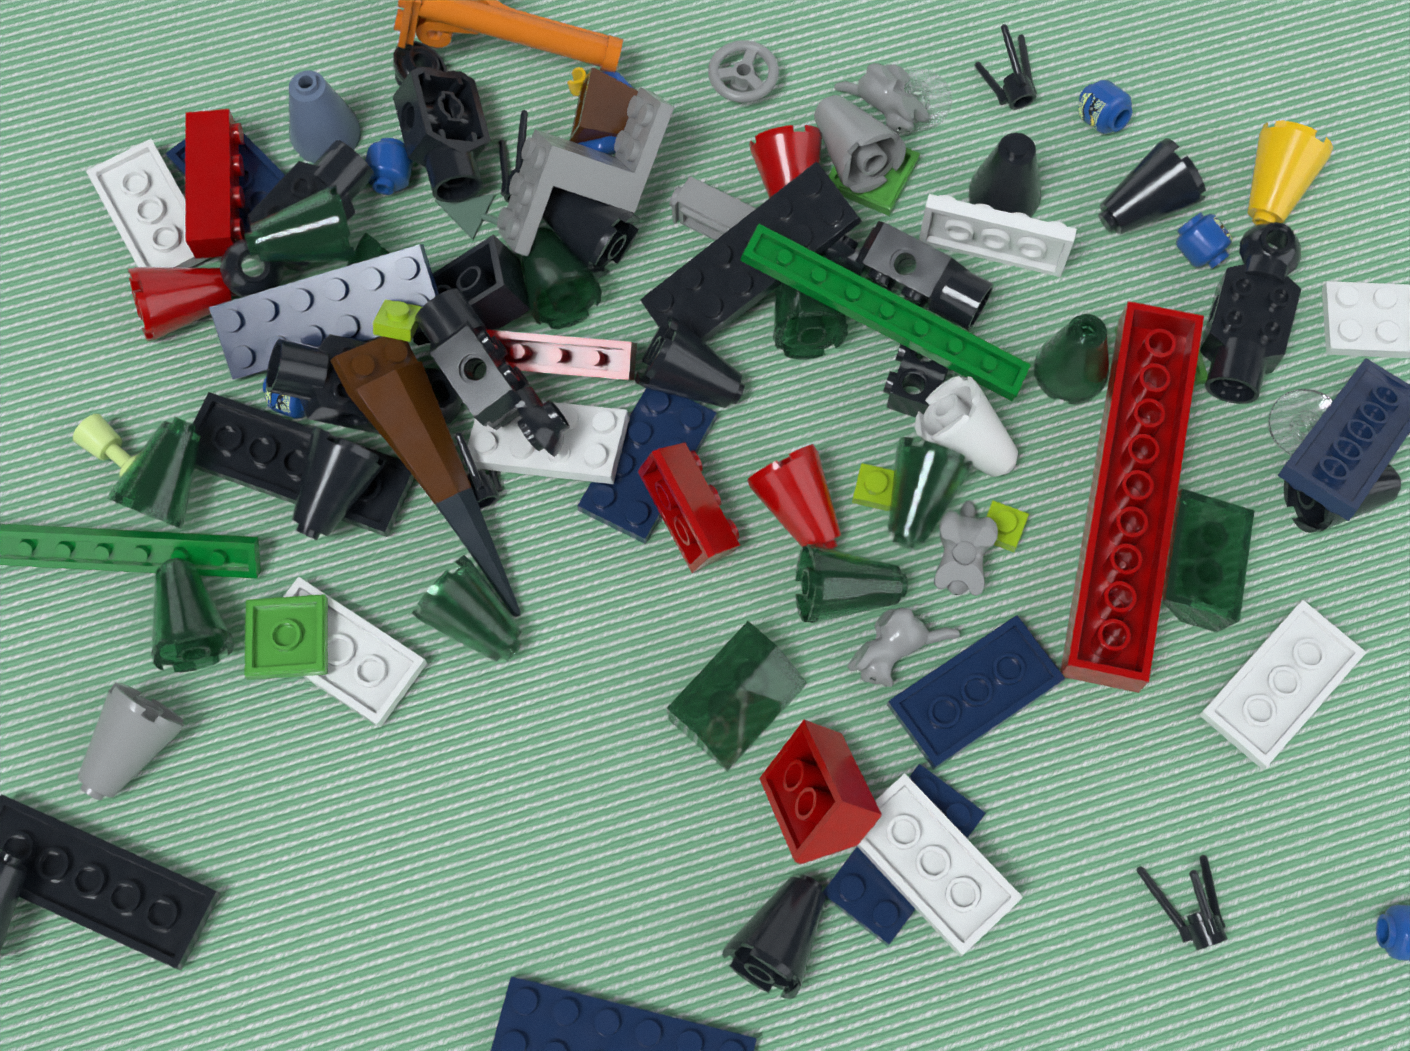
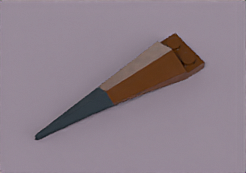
M383 336L336 355L330 361L348 396L385 439L436 505L487 577L511 615L515 617L520 616V608L422 361H417L408 341Z

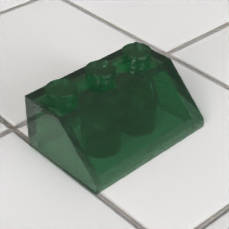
M1183 488L1178 491L1162 602L1180 622L1213 632H1219L1240 622L1255 510Z
M747 621L667 707L668 720L728 772L802 691L807 682L781 649Z

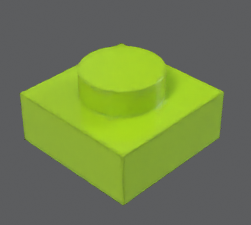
M385 299L373 321V334L411 342L419 326L415 321V316L422 307Z
M861 463L852 503L889 512L899 471Z
M992 500L986 517L991 518L998 527V538L993 545L1014 553L1029 514Z

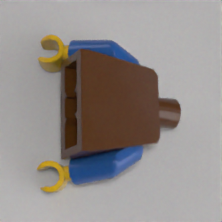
M576 67L571 72L574 81L569 80L567 82L570 93L579 96L569 141L613 155L616 153L614 145L617 135L621 130L624 131L629 118L627 116L629 102L634 95L637 96L638 91L619 72H604L592 67L588 75H586L583 68Z

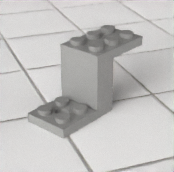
M640 87L637 96L634 95L629 102L627 116L629 118L625 129L619 132L615 140V156L535 129L532 138L528 137L524 143L521 154L524 161L520 172H516L512 177L509 187V193L512 195L507 208L503 207L498 216V233L515 253L528 256L553 186L635 213L674 106L654 92Z

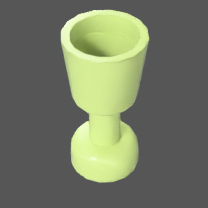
M100 414L88 416L74 431L73 441L100 460L111 459L121 468L119 477L129 488L138 487L152 473L154 468L152 461L144 455L131 457L121 448L122 438Z

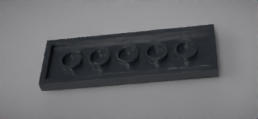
M816 161L646 294L640 301L658 327L663 325L668 328L669 325L666 318L673 316L706 343L782 284L777 279L740 261L758 224L820 255L860 224L862 220Z
M208 392L175 458L179 463L295 504L313 428ZM356 444L387 461L383 469L341 521L388 537L415 478L399 458Z
M3 794L0 796V848L4 847L21 855L24 858L21 864L27 868L19 894L20 898L182 971L221 894L220 892Z

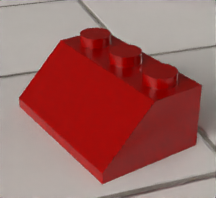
M684 442L659 448L651 452L638 470V473L691 573H694L733 553L740 546L738 542L740 536L734 522L729 518L726 519L720 508L721 499L713 485H708L702 475L703 466L699 456L695 451H690Z
M807 720L801 722L759 778L794 862L798 864H804L859 845L882 816L842 733Z

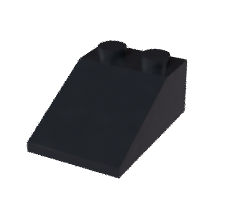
M494 234L433 273L438 293L441 294L456 288L460 289L486 326V330L500 329L531 310L520 259ZM418 326L413 336V342L418 346L431 343L420 326Z

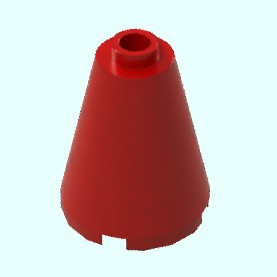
M793 125L781 126L757 134L755 136L756 143L750 141V151L769 198L816 161L820 165L822 136L819 128L804 125L805 132H794Z
M134 267L128 269L138 317L143 320L144 328L142 330L147 342L156 340L210 315L209 307L232 301L231 297L237 296L223 282L220 268Z
M814 444L789 453V457L779 462L777 460L748 478L747 482L750 489L807 554L815 551L817 557L838 547L835 539L841 536L819 452Z

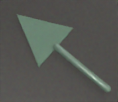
M495 194L473 196L459 202H442L434 199L472 240H474L483 220L497 225L498 217L486 214ZM537 231L535 238L544 241L547 236Z

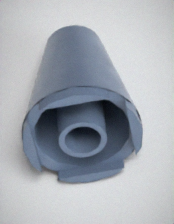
M307 70L297 73L289 83V139L300 157L311 163H315L335 140H340L355 150L360 140V124L354 111L322 75L315 71Z

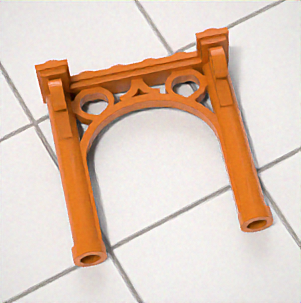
M399 0L398 7L404 8V10L398 9L394 24V30L400 32L398 47L405 48L406 43L413 45L415 34L422 43L431 47L441 48L451 42L453 32L466 34L480 33L600 66V70L604 72L616 71L623 44L622 38L519 11L497 0Z

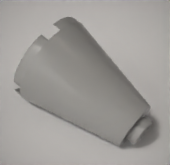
M840 95L826 97L820 101L815 110L814 119L821 131L822 139L841 183L856 193L874 190L885 183L887 179L884 175L892 167L897 171L905 157L906 145L900 135Z
M115 682L107 694L77 776L79 781L83 783L80 789L97 800H102L104 796L113 798L181 732L184 726L182 718L157 700L152 699V701H149L139 696L141 694L140 691L128 685Z

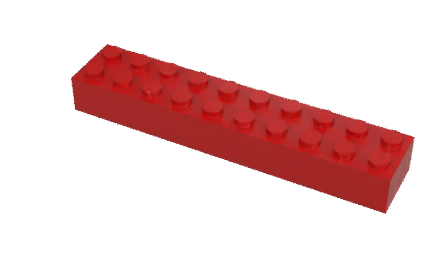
M1128 301L1119 318L1060 670L1065 678L1137 693L1149 683L1203 328V315Z

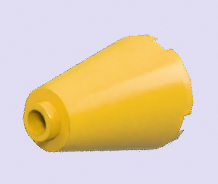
M1279 120L1275 122L1274 127H1268V123L1263 125L1259 133L1248 205V214L1253 218L1252 222L1255 225L1266 222L1284 223L1330 159L1334 147L1327 137L1323 143L1315 138L1317 130L1297 122Z

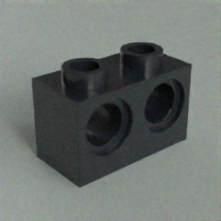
M900 344L896 360L901 362L897 373L890 371L883 390L884 393L889 394L886 408L916 418L918 411L924 415L929 407L925 400L937 387L944 383L949 369L933 360L929 362L920 361L916 357L919 353ZM914 386L920 390V393L909 394L903 388Z

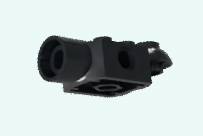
M414 40L413 45L406 43L405 48L398 47L397 45L393 53V68L395 79L400 87L393 95V100L407 157L426 168L435 199L442 202H459L469 199L482 189L483 183L476 158L491 141L475 79L462 71H447L443 59L434 49L424 43Z
M335 140L313 165L298 161L249 213L247 225L251 238L236 241L227 248L222 256L220 272L223 282L229 290L242 298L278 287L282 281L283 267L304 272L356 213L352 200L375 176L368 163L350 146L340 140ZM247 259H256L261 263L263 272L259 276L251 277L243 272L241 265Z
M878 221L875 228H872L860 252L856 251L858 243L844 235L820 254L863 278L867 275L872 279L871 282L890 292L893 287L900 290L901 294L905 296L904 299L923 309L926 304L929 305V311L967 331L973 327L979 318L994 287L993 283L970 272L951 256L881 221ZM908 264L916 265L915 270L911 274H900L904 266Z
M1266 222L1255 225L1245 232L1240 241L1239 251L1244 264L1228 267L1215 290L1200 351L1211 362L1205 388L1209 394L1222 401L1236 404H1247L1256 401L1259 398L1264 375L1272 373L1285 355L1301 293V288L1287 275L1297 268L1301 260V245L1293 230L1283 223ZM1268 244H1272L1276 246L1278 249H1274L1270 247Z
M456 288L445 291L427 302L417 312L415 321L431 342L430 354L473 417L486 427L488 425L498 430L520 415L521 419L517 421V424L529 443L537 451L545 449L553 457L557 456L563 445L564 432L570 428L568 421L550 399L543 404L534 389L528 387L530 384L521 370L516 366L512 368L504 358L508 355L506 348L495 335L491 337L486 332V326L461 290Z
M329 334L318 347L283 339L276 341L267 369L266 389L268 392L300 399L306 417L309 420L380 434L348 396L330 361L336 355L367 342ZM424 368L432 389L436 390L441 397V401L437 400L445 422L450 424L459 415L462 399L441 369Z

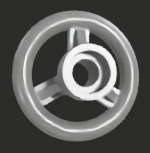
M739 40L730 42L715 52L709 63L708 76L712 87L719 95L734 102L746 103L759 100L772 91L778 80L779 67L775 56L768 48L757 42ZM746 51L742 61L737 62L734 67L719 69L725 57L734 52ZM757 55L763 58L768 66V77L764 83L757 77L754 71L753 63ZM722 81H729L730 88H728Z

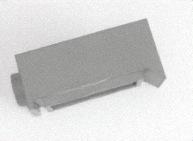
M689 176L683 187L678 186L674 190L669 203L672 207V220L674 223L679 219L681 224L713 240H717L756 209Z

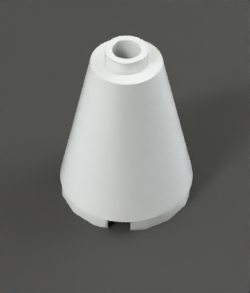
M960 376L953 377L942 383L927 397L925 401L929 404V407L924 415L918 411L915 419V430L922 440L992 477L1005 475L1015 467L1018 449L981 387L972 377L968 376V380H963Z

